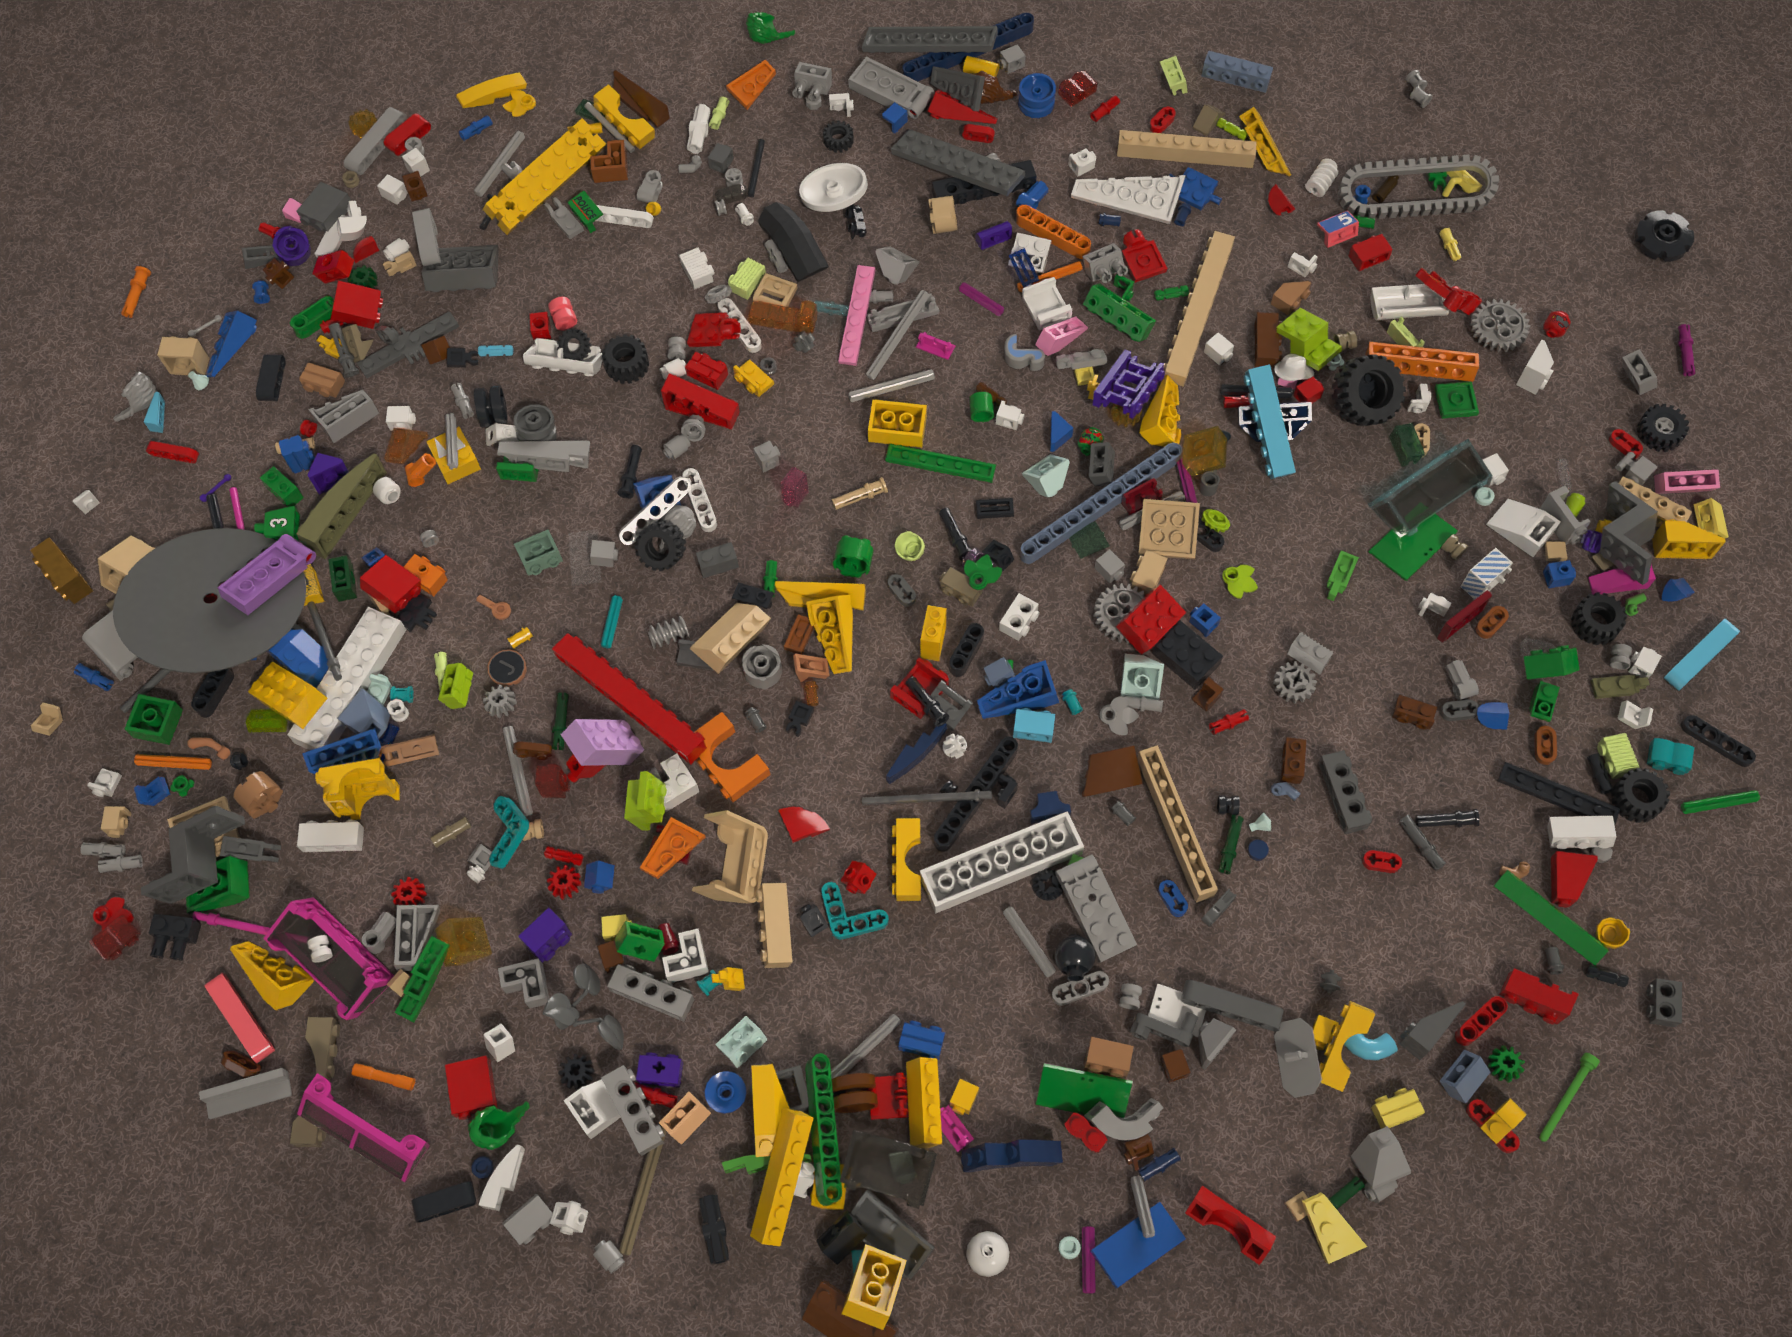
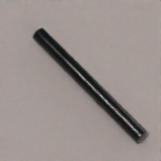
M763 139L758 140L747 194L748 197H754L765 144Z

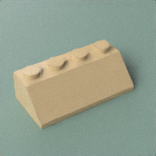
M736 603L690 647V650L719 674L764 630L771 618L758 606Z

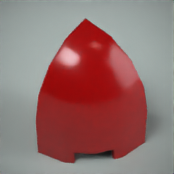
M1275 184L1268 195L1271 209L1279 216L1285 211L1291 213L1295 210V207L1278 185Z
M372 236L366 237L356 244L353 250L355 263L379 251L376 241Z

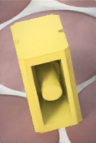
M1406 1088L1394 1092V1097L1388 1099L1387 1095L1375 1100L1376 1104L1371 1108L1381 1129L1387 1126L1392 1128L1420 1117L1425 1113L1414 1089L1407 1091Z

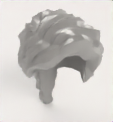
M140 371L135 372L131 382L122 391L121 396L128 399L130 407L113 418L115 422L125 420L133 416L134 413L148 408L154 393L157 392L150 378Z
M674 505L661 518V520L666 521V524L672 522L673 527L678 526L680 528L678 530L679 533L683 532L684 534L682 539L690 537L696 527L694 513L687 506ZM661 539L658 552L664 554L669 547L666 541Z

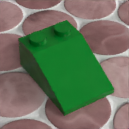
M232 856L217 861L218 882L186 897L187 913L191 914L194 911L201 912L231 906L249 899L248 862Z

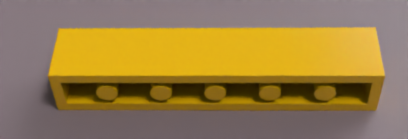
M783 1108L750 1234L752 1238L761 1244L781 1246L813 1122V1117L802 1111Z

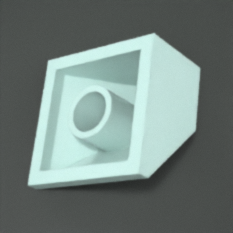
M1050 454L1024 471L1022 475L1040 495L1052 497L1057 494L1058 490L1063 488L1070 462L1066 458Z
M1125 654L1121 696L1127 695L1139 698L1146 696V699L1159 700L1164 664L1144 655Z

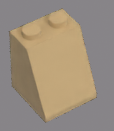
M129 536L98 558L101 586L116 594L122 580L128 575L129 570L155 548L147 545L142 540Z

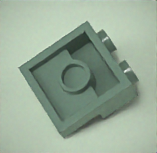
M549 530L514 544L528 576L532 574L538 575L548 567H557L563 561Z

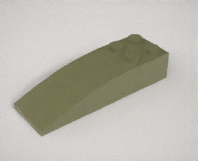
M373 454L340 479L316 507L310 511L304 524L299 527L297 536L303 545L314 551L317 556L323 559L329 556L373 493L375 482L383 478L387 473L377 454Z

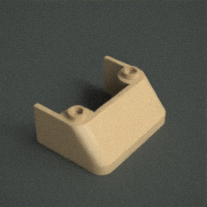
M728 810L705 814V819L718 824V838L721 842L727 844L722 880H713L709 885L693 887L692 891L718 901L746 904L756 902V892L761 886L768 839L766 829Z

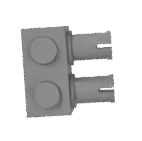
M799 62L794 72L795 89L792 94L796 98L797 96L802 98L804 91H809L808 98L811 101L814 99V102H816L820 94L827 95L832 86L831 68Z
M1114 243L1082 256L1086 274L1092 281L1102 280L1103 283H1107V281H1111L1112 274L1117 273L1119 276H1123V274L1126 275L1128 272V268L1123 262L1121 249Z

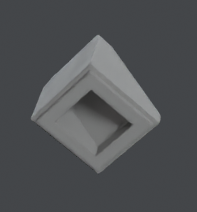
M478 844L467 861L474 866L478 865L486 872L490 867L489 859L492 851L482 844Z

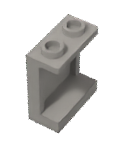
M1566 486L1550 492L1540 509L1561 521L1554 533L1561 542H1565L1566 545L1569 543L1573 545L1582 539L1581 536L1587 531L1590 520L1586 519L1578 522L1564 502L1569 490Z

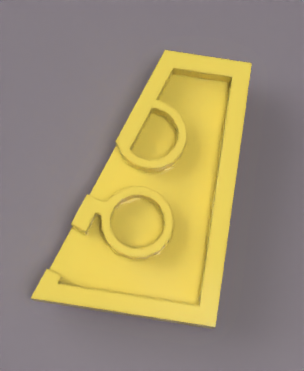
M1323 1193L1316 1194L1302 1201L1326 1263L1330 1264L1367 1247Z

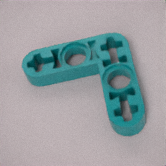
M500 796L494 803V811L507 826V829L491 853L489 860L491 866L503 869L528 832L529 821L510 798Z
M828 882L823 885L822 897L831 932L836 939L841 940L881 930L888 925V914L881 909L847 917L838 885L834 882ZM828 888L836 890L833 892L834 899H839V901L831 902L830 895L828 893L825 894L828 892ZM833 906H839L841 913L834 916L830 913V909ZM877 915H880L881 918L885 917V919H883L882 924H879L878 921L872 922V927H869V920L867 917H871V921L876 920ZM863 920L866 926L861 930L856 929L854 926L855 922ZM848 922H851L853 932H850L849 928L844 929L843 934H839L838 931L835 932L838 929V925L846 928L849 927Z

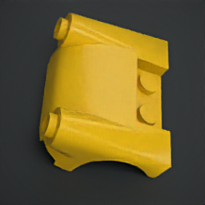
M380 758L322 767L315 774L316 783L323 787L324 803L339 818L343 815L350 816V820L361 819V811L364 804L374 796L387 795L395 800H400V785L395 779L390 780L387 777L384 764Z

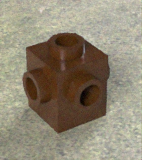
M273 258L263 269L267 275L265 278L272 285L277 284L281 289L294 278L289 271L290 267L283 260L279 262L276 258Z

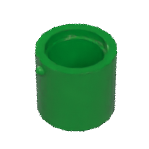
M977 392L969 397L970 414L974 422H988L994 418L993 400L990 393Z

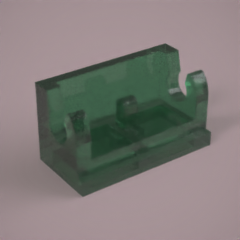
M1413 424L1395 426L1389 438L1401 467L1407 466L1412 460L1416 464L1425 455V452Z

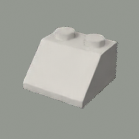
M1544 340L1540 341L1516 384L1535 395L1539 389H1544L1553 373L1551 367L1554 361Z

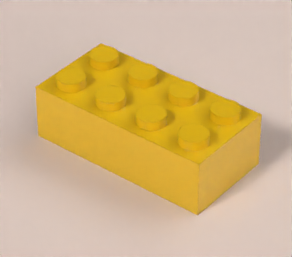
M271 662L265 668L261 676L248 690V693L261 703L304 729L328 699L315 687L274 662Z

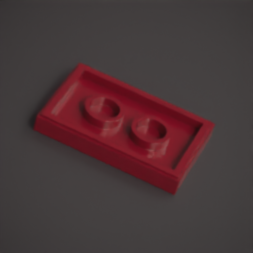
M1486 590L1448 620L1437 639L1444 643L1479 615L1486 607L1492 594Z

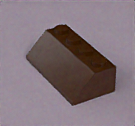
M826 1280L820 1283L802 1317L803 1321L827 1337H895L899 1330L888 1321L884 1330L841 1314L847 1294Z

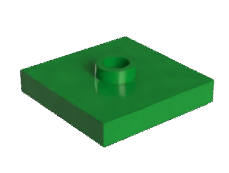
M1472 382L1436 384L1435 392L1442 419L1478 416L1479 410Z

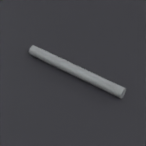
M590 102L585 104L584 107L617 140H624L625 147L630 153L635 150V147Z

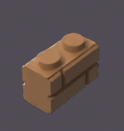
M312 363L306 365L304 372H302L299 378L306 391H316L324 397L332 396L335 398L345 382L340 372Z

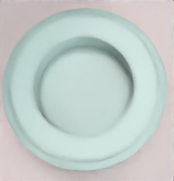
M1480 487L1476 491L1474 498L1478 504L1487 506L1492 503L1495 495L1490 488Z
M1067 1236L1060 1241L1058 1248L1062 1257L1074 1259L1080 1253L1081 1246L1075 1237Z

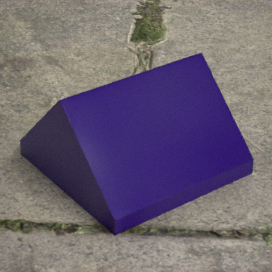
M317 453L307 475L318 494L321 495L329 491L349 471L342 459Z

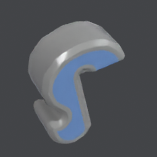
M1017 334L1010 335L1006 339L1004 357L1005 362L1010 367L1022 369L1030 365V370L1038 371L1043 368L1045 353L1041 349H1017Z

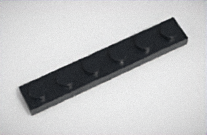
M1507 762L1503 764L1497 782L1580 816H1613L1614 826L1620 812L1618 807Z

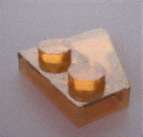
M393 428L384 458L385 461L404 464L409 459V456L418 449V445L428 438V433Z

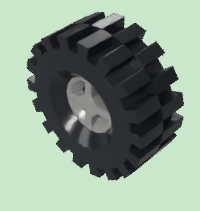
M1663 403L1661 406L1656 404L1654 407H1649L1637 425V432H1640L1638 437L1639 439H1644L1642 443L1644 445L1648 443V448L1652 449L1655 447V451L1658 452L1663 449V452H1668L1669 449L1672 451L1678 447L1689 431V426H1687L1689 421L1684 420L1686 415H1681L1679 408L1674 410L1673 405L1666 407V404Z

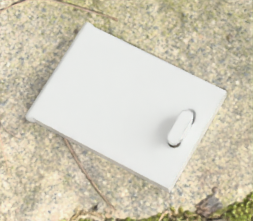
M1157 984L1148 1016L1178 1029L1181 1028L1186 1012L1193 1013L1199 1018L1192 1034L1195 1037H1199V1029L1202 1026L1206 1010L1181 1002L1183 992Z

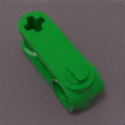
M325 296L295 315L290 321V326L293 328L295 335L298 338L304 339L321 329L319 324L323 320L325 322L331 319L334 299L331 296Z

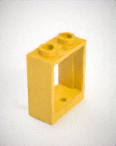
M927 606L920 639L922 659L940 661L946 631L947 608Z

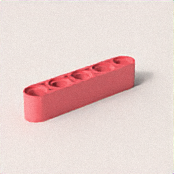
M223 972L204 985L256 1063H259L275 1051L262 1028Z

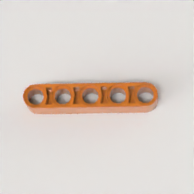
M1021 205L1017 208L1016 223L1019 227L1040 238L1051 240V244L1079 259H1083L1082 256L1090 253L1091 241L1088 237L1028 205Z

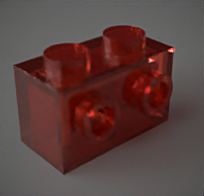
M557 764L537 766L535 785L542 798H566V792L570 790V780H567L566 773L563 772L561 766Z

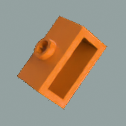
M414 554L404 566L405 569L421 579V589L433 597L448 581L445 570L438 565L436 567L433 566L424 556L419 557Z

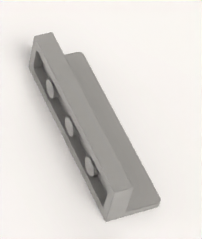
M280 1068L200 1091L199 1096L200 1100L207 1105L208 1118L214 1119L292 1096L288 1071Z

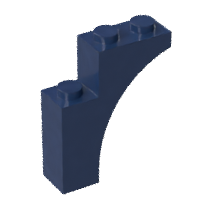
M1018 1139L1009 1143H983L962 1150L961 1162L963 1172L1063 1163L1061 1141Z

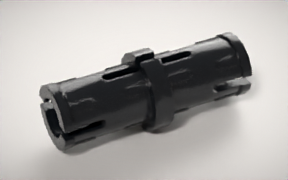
M1596 753L1587 757L1593 772L1592 777L1596 779L1600 793L1608 794L1614 791L1608 777L1609 772L1605 769L1600 754Z

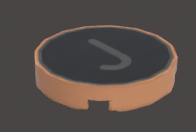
M502 650L496 653L488 664V674L492 681L497 685H502V687L518 684L525 677L527 671L524 658L517 651Z

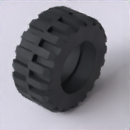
M1376 354L1348 360L1346 365H1342L1338 371L1340 373L1335 374L1333 379L1336 381L1332 384L1331 388L1334 390L1332 400L1336 402L1334 407L1336 410L1341 411L1339 415L1342 418H1347V422L1355 423L1357 426L1382 424L1395 417V412H1399L1402 407L1400 403H1404L1405 400L1403 392H1406V386L1403 387L1405 379L1404 376L1400 375L1401 370L1399 367H1394L1395 363L1391 359L1387 360L1385 356H1377ZM1365 374L1372 376L1378 386V398L1371 408L1366 406L1359 396V383Z

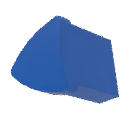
M1684 578L1670 579L1663 589L1662 601H1678L1690 597L1695 592Z

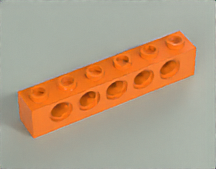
M1369 342L1365 356L1371 354L1382 355L1387 360L1391 359L1395 363L1394 367H1399L1401 370L1400 374L1474 382L1479 369L1478 353Z

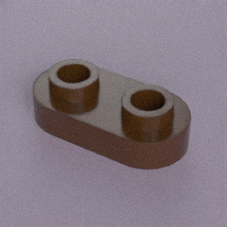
M515 742L513 744V753L519 758L536 757L538 760H547L548 757L552 756V746L532 742Z
M225 1051L223 1053L221 1064L227 1070L234 1071L241 1075L243 1079L260 1074L261 1066L236 1051Z

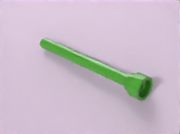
M1584 1053L1580 1059L1581 1068L1539 1136L1541 1141L1545 1142L1549 1139L1588 1072H1592L1599 1065V1059L1592 1054Z

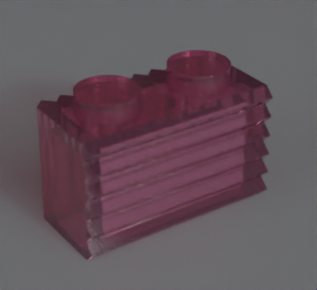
M792 467L781 481L780 486L783 502L787 506L797 508L801 504L800 502H803L802 499H805V496L809 493L806 473Z

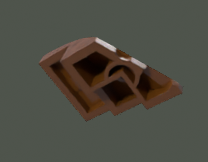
M1129 746L1089 755L1088 770L1085 774L1086 784L1085 790L1082 791V797L1143 784L1135 747Z

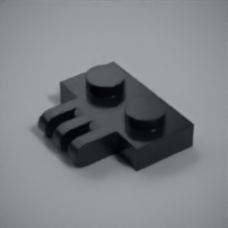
M419 594L408 602L396 619L400 620L406 630L411 632L416 625L427 630L429 626L423 622L431 624L433 620L428 615L435 618L437 614L428 609L432 601Z

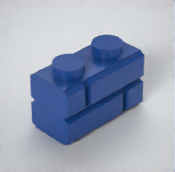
M299 435L279 441L281 454L294 474L303 471V469L308 470L311 468L315 455L310 450L307 441H303Z
M916 1021L904 1023L898 1046L899 1050L939 1060L945 1032H941L942 1029L937 1026H930V1028L921 1027L922 1024Z

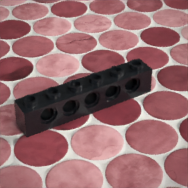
M1031 160L1009 164L1025 170V177L1011 193L1016 190L1030 189L1036 183L1037 175ZM956 177L932 182L933 197L953 196L954 205L1000 195V193Z

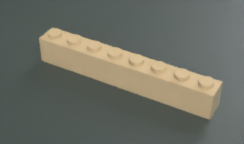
M1120 130L1117 156L1253 168L1256 156V142Z
M1158 745L1139 751L1138 764L1195 902L1215 897L1218 888Z

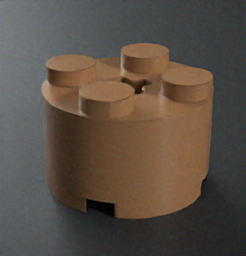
M262 771L249 775L245 778L247 782L243 785L240 783L235 789L234 799L254 819L267 812L272 813L278 807L277 802L283 790Z

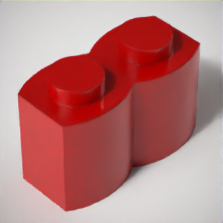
M1073 1112L1064 1124L1067 1132L1074 1138L1082 1140L1084 1146L1091 1152L1098 1154L1107 1143L1105 1134L1098 1128L1090 1126L1087 1119L1078 1113Z

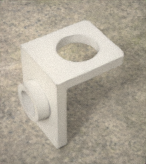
M495 423L486 428V445L491 446L496 442H518L514 425ZM491 431H493V438H492V440L490 439V433H491Z
M85 490L73 500L74 504L84 514H87L100 503L90 490Z

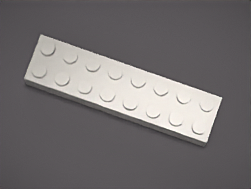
M371 607L366 609L336 657L340 664L339 670L342 679L336 681L332 672L328 670L317 687V690L328 699L304 729L294 724L287 734L295 744L308 750H313L339 740L346 726L337 719L361 688L367 692L372 682L369 678L370 674L377 676L383 669L406 631L400 620Z
M1067 811L920 870L921 882L936 914L1071 859L1073 853L1079 856L1083 854L1084 845Z

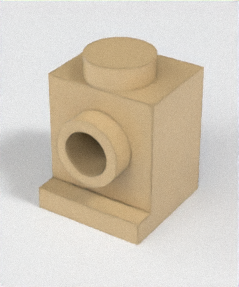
M104 807L101 830L109 837L119 838L120 835H124V831L128 827L127 816H131V812L125 807Z

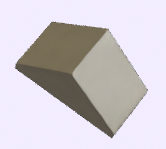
M1204 105L1193 125V129L1207 136L1216 126L1218 120L1224 117L1225 112L1212 105Z

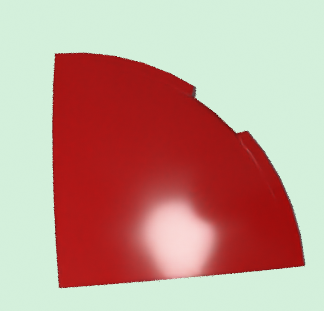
M787 807L778 810L793 843L808 836L814 837L830 830L823 818L815 812H810L802 807Z

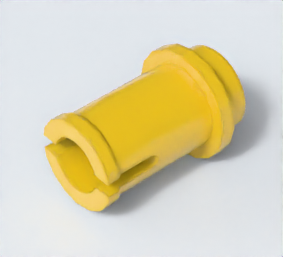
M522 627L521 631L507 638L513 648L527 640H531L530 638L533 635L528 627Z

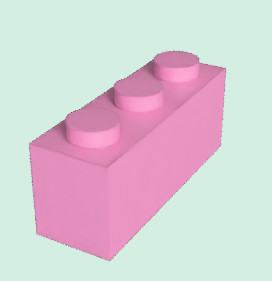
M1719 470L1664 472L1655 475V493L1703 492L1720 488Z

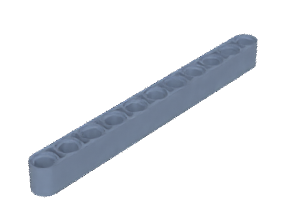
M1178 443L1166 445L1021 545V561L1026 564L1035 562L1120 504L1123 494L1152 478H1158L1170 470L1180 460L1182 447ZM1045 541L1047 544H1041L1040 542ZM1030 551L1032 554H1026L1025 552Z

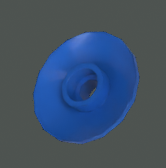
M729 1071L719 1072L712 1076L705 1088V1099L708 1105L716 1112L723 1114L732 1113L739 1109L744 1103L747 1094L746 1085L742 1078L736 1073ZM725 1090L730 1091V1095L728 1097L723 1096V1092Z

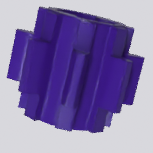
M1588 530L1582 536L1580 542L1583 543L1582 548L1592 553H1599L1602 533Z

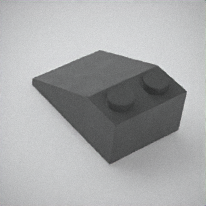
M1463 1001L1420 1019L1416 1024L1412 1022L1400 1035L1403 1040L1399 1044L1421 1060L1430 1052L1466 1003Z

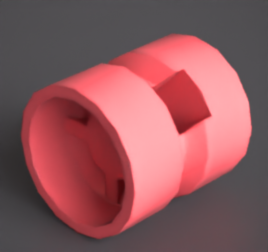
M558 297L551 300L548 308L556 329L564 331L573 328L577 324V318L572 310L570 299Z

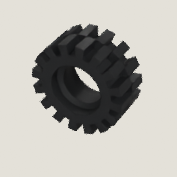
M837 120V123L832 121V125L828 123L823 131L825 147H829V151L834 149V153H837V150L843 153V149L845 152L848 151V147L851 148L854 143L853 128L850 127L849 123L846 125L845 121L840 123V120ZM836 134H842L845 136L842 139L832 138V136Z
M568 329L562 332V335H559L558 338L560 340L557 341V344H559L557 350L563 348V359L582 361L589 356L587 354L591 352L590 347H592V344L589 343L591 340L582 330ZM573 338L580 342V349L575 353L571 352L568 348V342Z

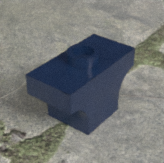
M1057 791L1039 793L1036 800L1037 807L1030 810L1031 824L1040 823L1067 811L1071 815L1070 804L1062 803L1058 798Z

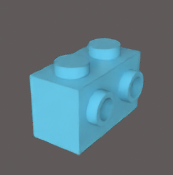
M1028 708L1016 709L1013 738L1052 743L1055 714H1051L1049 711L1036 712Z

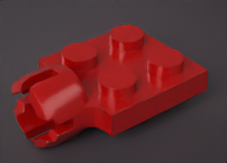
M1139 229L1134 230L1135 236L1132 231L1124 235L1123 243L1126 249L1121 251L1122 257L1134 283L1167 272L1168 268L1154 240L1147 241Z
M727 313L695 314L687 344L689 347L721 346L724 340H735L740 337V334L733 333H741V325L736 318H729Z

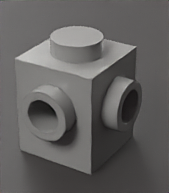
M770 441L754 448L755 459L763 473L780 465L778 457L780 452L777 446L773 447Z

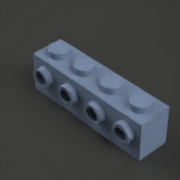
M1208 51L1202 77L1266 93L1273 67Z

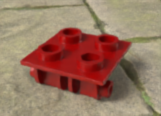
M896 1073V1076L875 1077L876 1088L871 1092L877 1094L878 1107L870 1110L871 1120L909 1117L907 1075Z

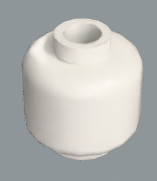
M383 477L375 482L373 493L382 503L392 504L399 499L401 489L391 478Z

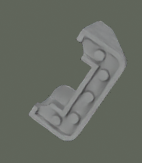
M112 610L83 634L82 640L121 681L132 674L133 665L131 662L138 657L129 651L118 636Z

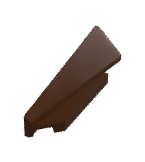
M614 70L613 89L620 95V101L647 122L651 120L657 128L670 119L668 106L617 70Z

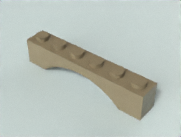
M308 1017L305 1038L310 1044L315 1057L316 1074L318 1073L330 1082L335 1073L333 1058L337 1056L338 1048L335 1043L336 1036L340 1034V1024L333 1017ZM298 1116L293 1121L290 1144L296 1147H321L322 1141H325L326 1132L318 1128V1122L316 1125H313L301 1116Z

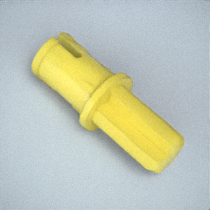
M1450 228L1441 230L1439 234L1444 242V249H1447L1453 261L1459 260L1461 254L1457 247L1458 242L1453 238Z

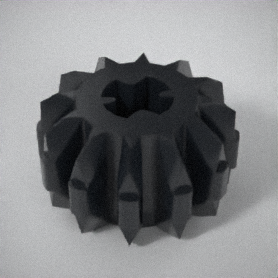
M574 1054L573 1060L567 1056L566 1060L568 1063H560V1066L564 1069L558 1072L560 1076H563L560 1081L562 1084L567 1083L566 1087L568 1089H571L574 1085L575 1090H579L580 1084L587 1086L586 1079L593 1081V1078L588 1075L595 1072L594 1068H591L593 1063L591 1060L586 1061L587 1057L585 1055L579 1058L578 1054ZM576 1068L579 1071V1074L577 1076L574 1074L573 1071Z

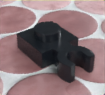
M447 348V367L466 368V363L473 366L478 365V360L471 359L473 356H478V351L466 353L465 348Z
M796 701L789 715V720L793 722L787 725V733L789 734L792 728H796L795 734L796 737H799L801 735V725L807 727L814 712V707Z

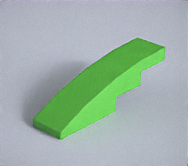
M804 1154L803 1162H812L810 1154ZM743 1156L722 1162L726 1174L746 1167L750 1175L767 1169L771 1156Z

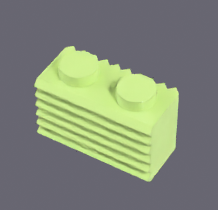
M749 257L744 262H741L735 275L732 274L728 280L732 292L748 300L766 273L765 266Z
M1626 733L1604 737L1598 743V753L1600 756H1603L1605 760L1604 767L1608 770L1612 779L1621 778L1628 771L1640 768Z

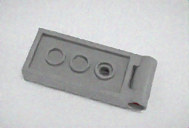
M868 57L862 61L848 79L850 89L888 108L895 102L906 109L907 115L913 119L918 118L935 95L934 89L930 86L921 84Z
M1092 854L1055 871L1056 877L1086 939L1094 947L1098 963L1137 945L1105 876ZM1089 894L1094 896L1093 901L1088 899Z

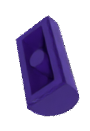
M1006 221L976 233L975 239L981 250L1012 239L1011 224Z

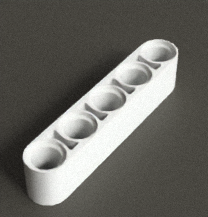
M685 477L675 478L620 529L618 533L620 541L626 545L633 544L645 527L650 523L658 521L690 491V481ZM681 480L686 482L684 490H678L677 483ZM666 493L673 495V500L670 503L664 502L663 498ZM656 505L659 507V513L653 516L650 514V508ZM640 518L646 521L643 528L636 526V521ZM625 531H631L632 538L628 541L623 540L622 537Z

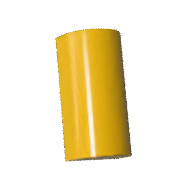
M967 56L963 72L973 74L984 71L996 77L1000 64Z

